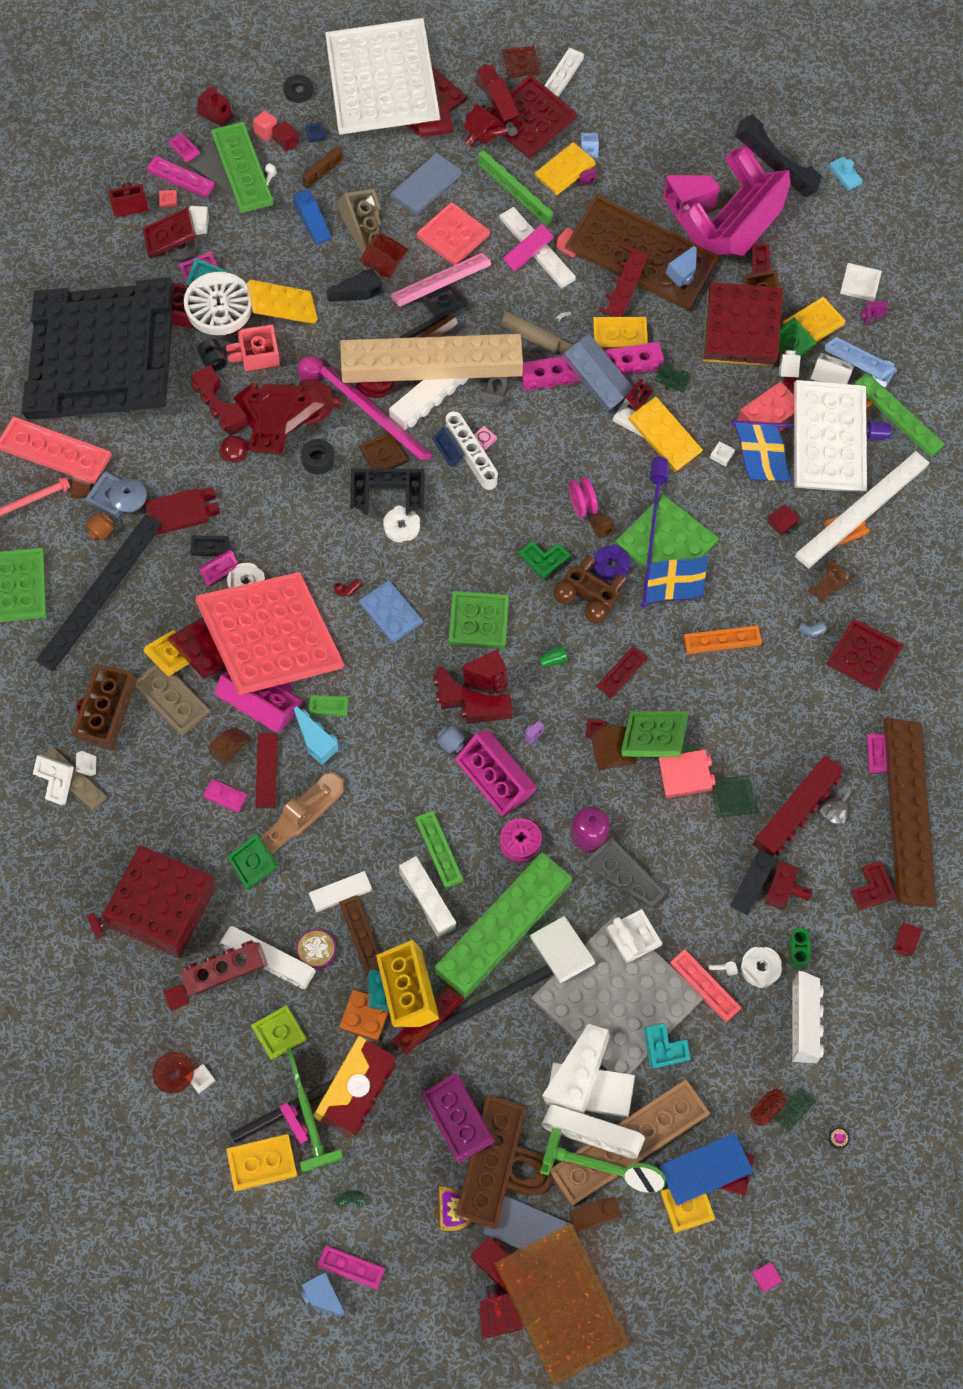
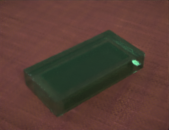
M800 1087L775 1114L773 1119L789 1132L816 1101Z

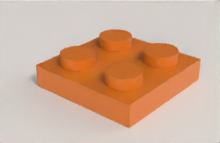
M352 990L339 1029L378 1042L389 1011L369 1008L368 994Z

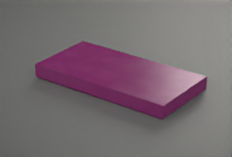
M458 1073L451 1075L421 1093L458 1163L495 1142Z

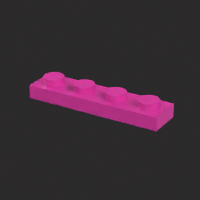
M157 156L154 157L147 167L148 173L206 199L215 188V182Z

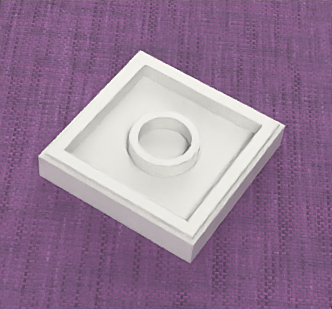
M848 263L840 294L874 301L882 271Z

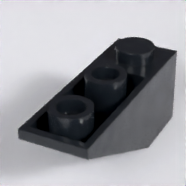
M373 268L363 270L358 275L347 278L344 282L333 285L326 290L328 302L368 300L383 292V282Z

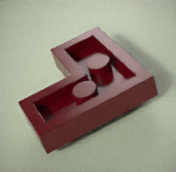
M881 861L862 867V872L868 885L851 892L859 911L897 897Z

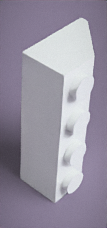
M799 971L792 982V1062L818 1063L820 1057H823L824 1052L823 1045H820V1037H823V1025H820V1017H823V1005H820V998L823 997V985H820V978L803 971Z

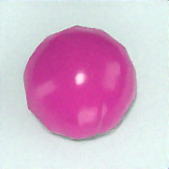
M305 356L298 364L299 378L301 380L316 379L321 381L324 375L321 374L320 370L324 366V362L316 356Z

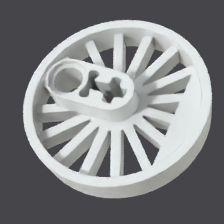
M226 272L208 273L197 278L190 284L184 296V307L189 321L195 328L210 335H225L237 331L246 324L252 312L247 284L241 278Z

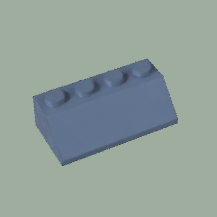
M590 334L578 341L561 356L606 412L624 399L632 389V385Z

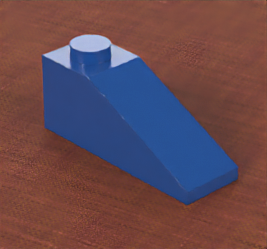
M309 189L293 195L294 208L315 244L319 245L331 240V234Z

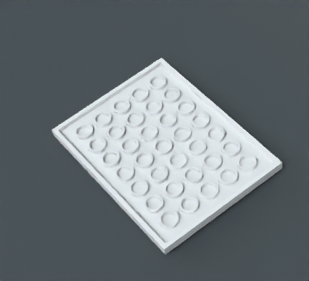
M423 18L325 32L339 135L440 120Z

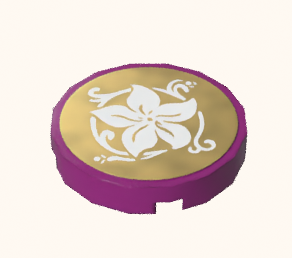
M320 929L310 930L299 938L296 945V954L299 961L318 970L329 966L333 962L336 955V943L328 932Z

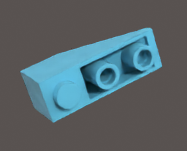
M296 706L294 708V715L307 751L315 760L323 765L338 751V740L334 735H328L319 722H314L310 719V715L306 710H300Z

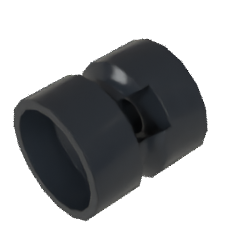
M207 339L198 345L197 352L205 367L211 365L213 370L217 372L227 366V358L224 352H222L217 339Z

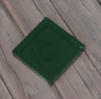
M749 775L715 779L716 785H712V796L717 818L756 813Z

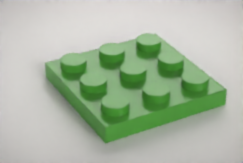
M453 591L449 645L505 649L509 595Z
M630 711L621 750L622 756L680 757L688 721L687 711Z

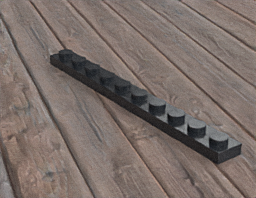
M146 514L36 659L38 664L52 672L55 670L162 527L160 522Z

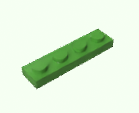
M434 811L415 817V822L444 889L463 883L462 875Z

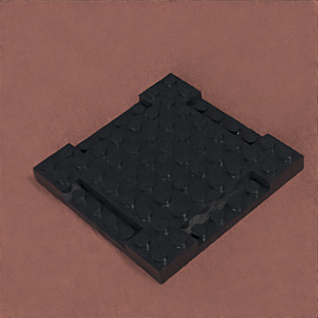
M171 278L136 281V285L72 292L68 288L34 291L31 314L33 333L28 381L24 383L22 414L26 419H42L166 407L174 284Z

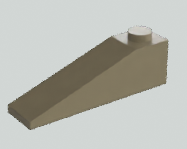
M369 189L344 193L336 203L344 223L365 259L381 256L382 246L379 226L381 225L379 219L380 204L375 190Z

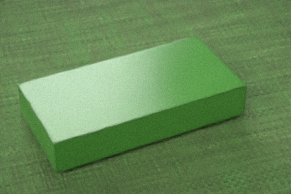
M310 695L309 715L348 716L349 697Z

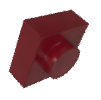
M95 913L87 915L96 939L103 937L102 930L105 929L101 917L97 918Z

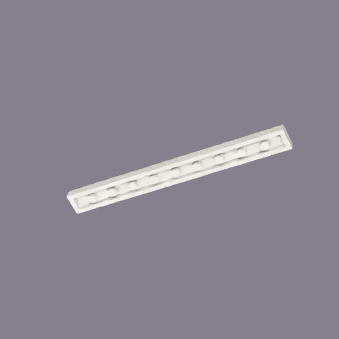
M915 451L799 550L795 557L809 569L928 466L929 462Z

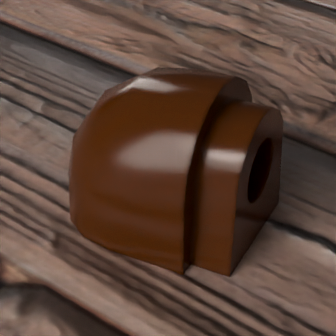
M605 514L590 516V525L597 537L601 539L614 532L615 523L609 516Z

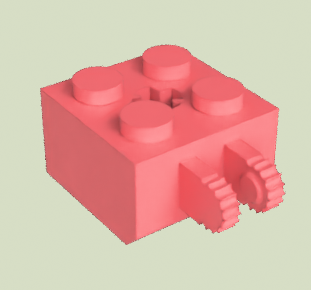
M273 325L241 329L238 331L239 343L230 344L226 347V351L232 353L228 356V361H243L245 372L280 366Z

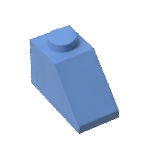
M695 246L668 265L666 274L679 288L684 284L688 285L694 279L697 251Z
M326 1273L302 1284L304 1291L300 1293L306 1304L310 1303L312 1308L339 1317L345 1316Z

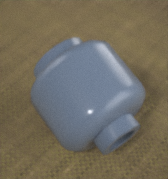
M446 725L436 735L438 737V745L447 753H452L453 751L458 753L465 746L463 743L465 735L455 725Z

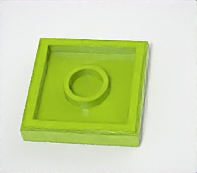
M287 1005L251 1025L271 1061L287 1053V1048L292 1050L307 1041Z

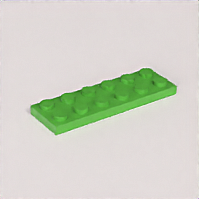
M244 122L211 130V135L240 214L274 205Z

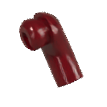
M355 579L348 586L338 582L333 588L338 596H351L362 586V583Z

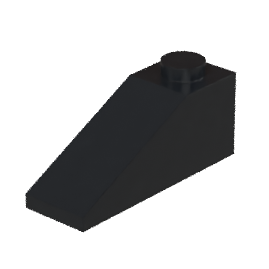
M758 850L730 907L748 916L775 864L776 858Z

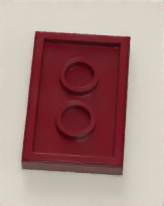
M188 207L142 228L147 254L150 258L197 238L191 210Z

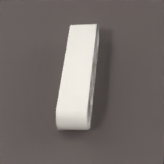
M458 412L448 413L446 416V427L449 428L465 454L464 459L482 487L487 490L494 489L497 485V470L463 417Z
M233 926L228 928L220 942V946L226 950L228 948L237 950L242 948L241 944L247 941L259 942L268 966L264 967L265 970L278 977L282 976V979L296 986L300 985L299 988L301 989L307 988L316 972L315 969ZM244 954L240 955L243 959L246 958Z
M557 1105L549 1106L542 1122L543 1128L550 1132L552 1128H557L561 1130V1136L631 1159L638 1157L645 1137L639 1132Z

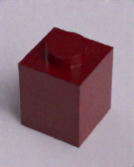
M287 121L272 129L273 140L285 152L296 148L299 144L298 133Z
M903 922L899 927L892 949L896 950V953L901 956H912L917 947L922 929Z

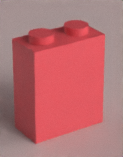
M706 750L683 753L680 757H659L666 798L712 791V785H716L714 773L710 774L708 766H712L710 754L706 755Z

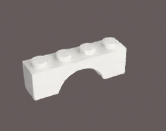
M415 856L400 864L399 874L408 889L418 899L438 939L456 930V921L418 858Z

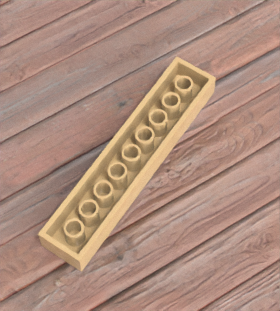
M521 334L340 340L342 383L522 376L523 371Z

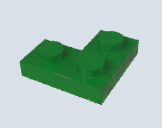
M532 541L518 552V556L543 580L571 559V554L559 543L544 553Z

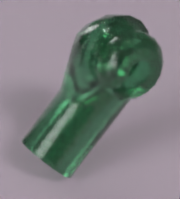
M347 1190L333 1201L338 1209H340L349 1202L361 1207L366 1203V1198L361 1191Z

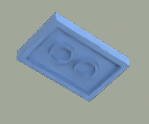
M387 581L359 600V604L392 644L423 623V620L390 581Z

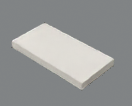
M553 1063L549 1084L562 1064ZM599 1070L585 1111L629 1118L635 1075Z

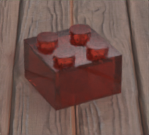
M378 231L368 244L360 262L378 272L382 277L390 280L409 249Z

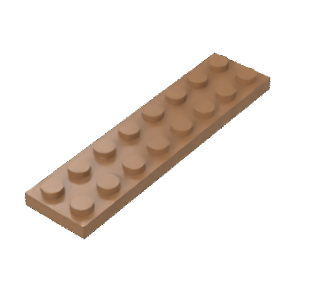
M685 1079L629 1118L617 1124L618 1126L639 1132L645 1137L636 1159H631L589 1144L575 1152V1154L627 1168L631 1164L641 1162L708 1117L710 1112L687 1079ZM565 1160L552 1167L550 1171L552 1178L572 1207L620 1176Z

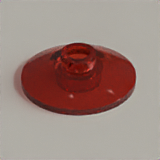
M167 1053L155 1063L152 1073L153 1081L165 1093H179L185 1090L192 1082L194 1076L193 1064L182 1053ZM173 1072H178L176 1078L171 1077Z

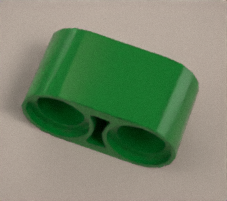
M797 928L789 938V963L792 968L802 970L810 960V935L806 929ZM795 936H800L804 942H797ZM795 956L803 957L804 962H798Z

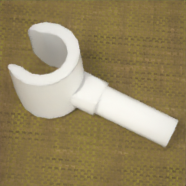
M270 163L265 168V172L268 174L266 178L267 185L270 179L277 174L276 167Z
M734 962L722 965H709V970H726L728 976L738 973Z

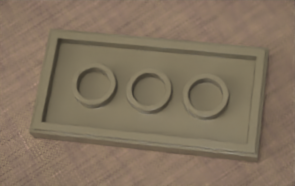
M155 664L137 678L135 689L181 737L211 714L210 709L175 673L168 677Z

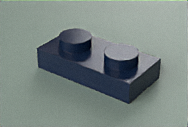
M443 427L432 438L449 466H455L465 456L448 427Z

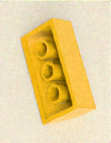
M411 940L376 955L392 1025L394 1027H422L438 1020L439 1016L422 949Z

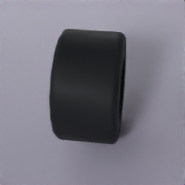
M312 439L303 446L301 457L302 465L306 471L311 474L321 475L327 473L333 467L334 451L331 444L326 440ZM315 453H321L325 455V457L320 460H314L311 458V456Z

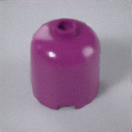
M592 806L578 811L571 825L570 837L572 843L583 852L592 853L597 851L609 838L610 822L607 814L598 807Z

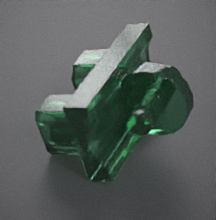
M666 363L665 365L660 364L658 367L655 381L666 385L665 390L669 391L671 387L684 393L690 376L689 372L684 370L678 372L674 370L672 365Z

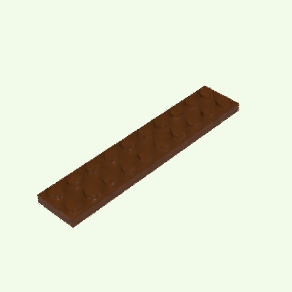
M886 718L883 720L897 904L933 908L936 906L921 723Z

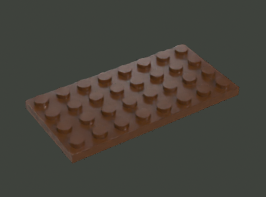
M597 194L565 246V249L620 277L624 267L620 266L619 262L627 263L630 253L625 251L626 246L648 254V260L637 285L688 311L719 258V255ZM695 246L697 251L694 279L688 285L684 284L679 288L666 274L668 265Z

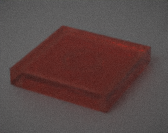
M535 46L502 50L508 79L527 77L530 74L532 76L540 75L541 71Z

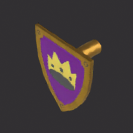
M438 1187L439 1208L434 1210V1216L439 1217L440 1231H456L471 1223L470 1221L454 1217L461 1193L457 1189Z

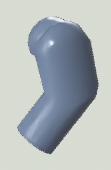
M823 621L812 626L801 623L798 631L814 638L826 632L827 624Z

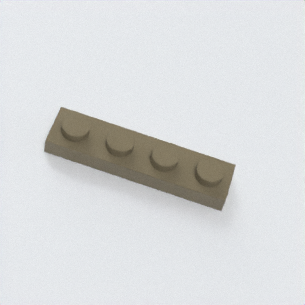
M53 747L43 755L73 766ZM75 767L73 768L69 790L93 812L107 797L82 773L77 772Z

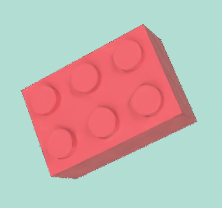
M780 381L743 407L739 412L737 421L792 424L794 422V394ZM778 427L779 432L786 427Z

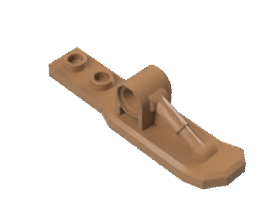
M336 772L324 773L297 800L295 798L290 800L285 805L278 821L261 836L271 854H274L290 838L300 835L343 794V779Z

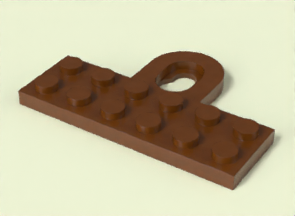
M486 1095L481 1117L495 1142L470 1156L454 1217L496 1229L506 1189L526 1196H536L541 1194L550 1185L552 1180L551 1173L549 1175L540 1173L544 1157L538 1153L517 1147L526 1107ZM519 1161L529 1164L530 1167L537 1171V1177L526 1180L517 1179L512 1173L513 1163Z

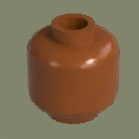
M103 512L101 514L95 513L86 523V527L89 530L87 534L94 540L97 538L105 540L113 531L114 526L112 524L114 522Z

